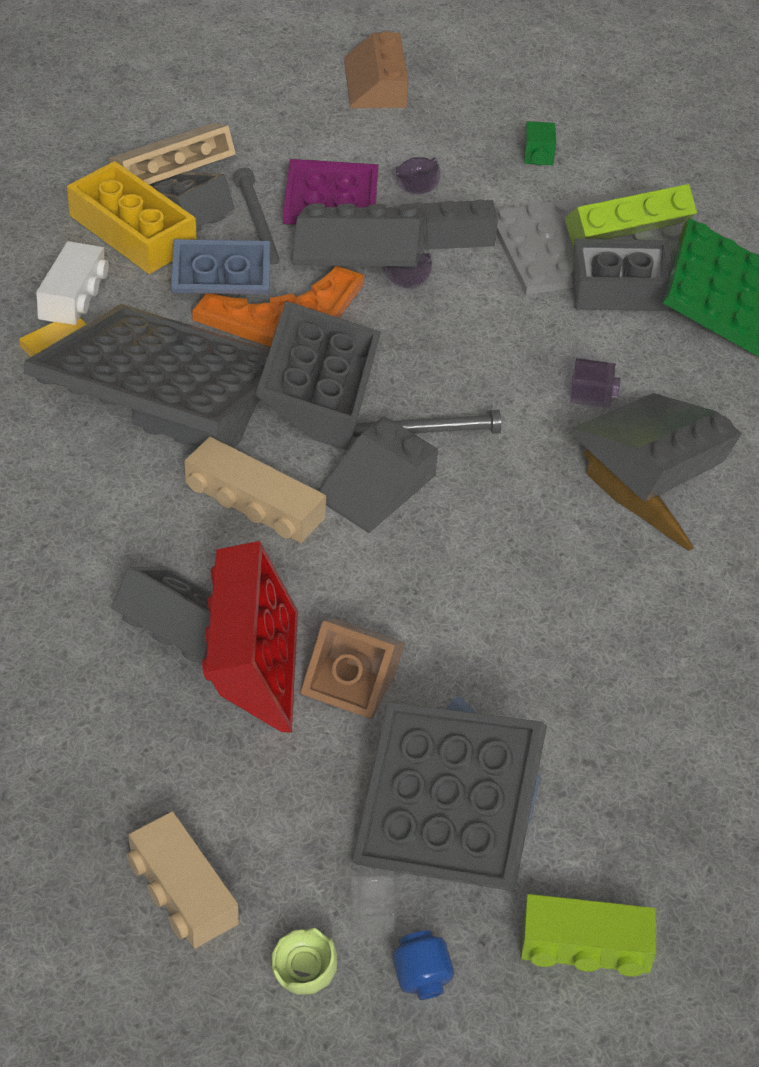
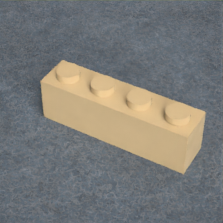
M211 123L108 159L109 163L116 161L149 185L235 155L236 153L229 125Z
M211 436L184 461L185 483L194 492H204L215 498L223 507H232L244 513L252 522H261L275 529L277 534L285 539L292 538L302 543L326 517L325 494Z

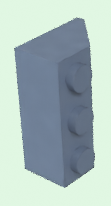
M174 239L171 292L269 294L270 241Z

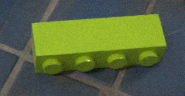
M685 184L580 206L564 218L572 247H574L575 238L613 239L682 224L689 217L691 218L696 215L697 210L690 185Z

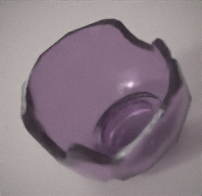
M413 157L396 167L398 184L409 194L423 195L431 192L438 185L441 176L440 166L435 157L431 160L425 157Z
M423 253L416 267H384L387 277L394 285L403 288H414L423 284L428 279L432 270V259L430 253Z

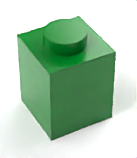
M526 121L524 164L553 165L556 150L555 123Z

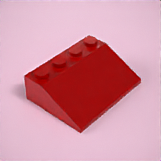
M260 541L216 549L215 566H212L210 571L213 591L212 595L208 597L210 624L205 628V639L208 646L207 657H204L202 660L204 677L207 681L212 682L221 697L278 731L292 733L298 610Z

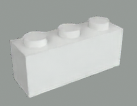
M70 241L66 242L36 292L39 320L76 325L79 317L87 313L89 301L92 296L97 295L101 279H106L108 275L109 262L104 260V247Z

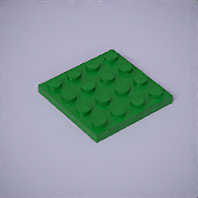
M689 217L682 227L663 304L759 357V255L751 253L737 245L732 239L723 237L711 230L706 224L699 223Z

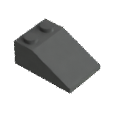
M183 172L149 184L196 218V233L202 230V225L221 221L225 218L224 214L235 209L225 174Z
M383 416L359 436L320 488L319 492L326 495L327 507L370 533L436 476L438 448Z

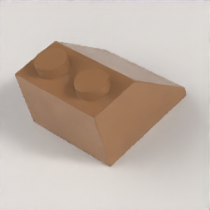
M336 618L323 620L300 694L372 719L396 674L405 642Z

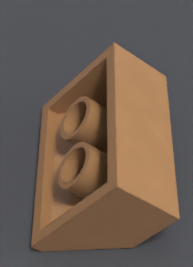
M391 31L372 33L344 57L350 108H407L408 76L401 34Z

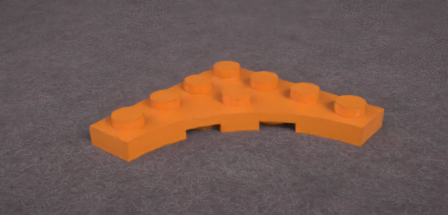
M335 266L324 278L311 285L310 291L296 297L293 293L269 298V303L248 304L247 299L206 293L192 310V320L271 347L286 301L340 318L363 287L364 275Z

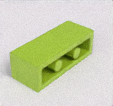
M527 894L523 912L521 959L531 960L534 965L540 967H551L556 963L574 965L578 970L584 972H593L599 968L613 969L629 977L651 972L656 956V908Z

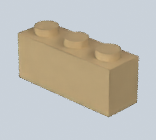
M173 811L128 834L130 852L126 854L127 861L136 876L144 874L150 883L147 885V889L154 904L158 908L165 905L171 914L168 917L169 923L178 939L182 940L186 937L195 949L239 924L238 903Z

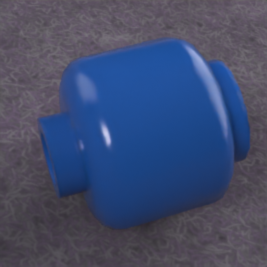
M430 930L415 932L399 939L400 946L393 951L392 959L401 990L410 994L417 993L419 1000H426L444 994L443 986L448 984L454 977V969L446 941L442 937L433 936Z

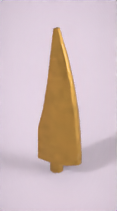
M588 449L585 451L584 457L589 461L586 474L611 498L686 550L694 549L679 522L659 495L644 502Z

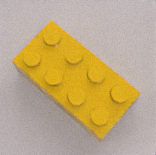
M116 161L67 185L69 215L148 274L173 261L174 239L197 240L196 218Z

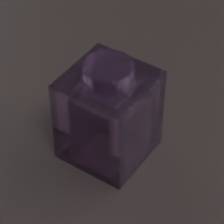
M576 358L570 403L610 408L611 398H618L621 378L615 377L616 363Z

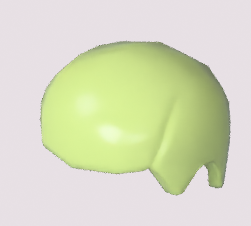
M317 928L300 929L290 932L279 939L271 954L273 975L283 988L296 995L316 994L330 984L337 971L338 955L333 940L329 939ZM293 970L308 973L311 975L307 977H301L295 974Z

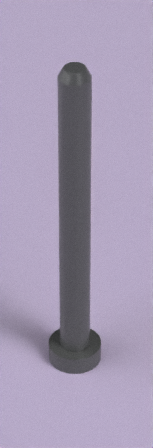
M240 168L233 175L234 183L237 188L241 187L260 241H270V264H278L280 258L253 187L255 182L254 174L249 168Z
M499 409L490 410V415L394 421L412 433L491 429L492 434L501 433V414ZM375 422L356 423L352 435L355 437L360 436Z

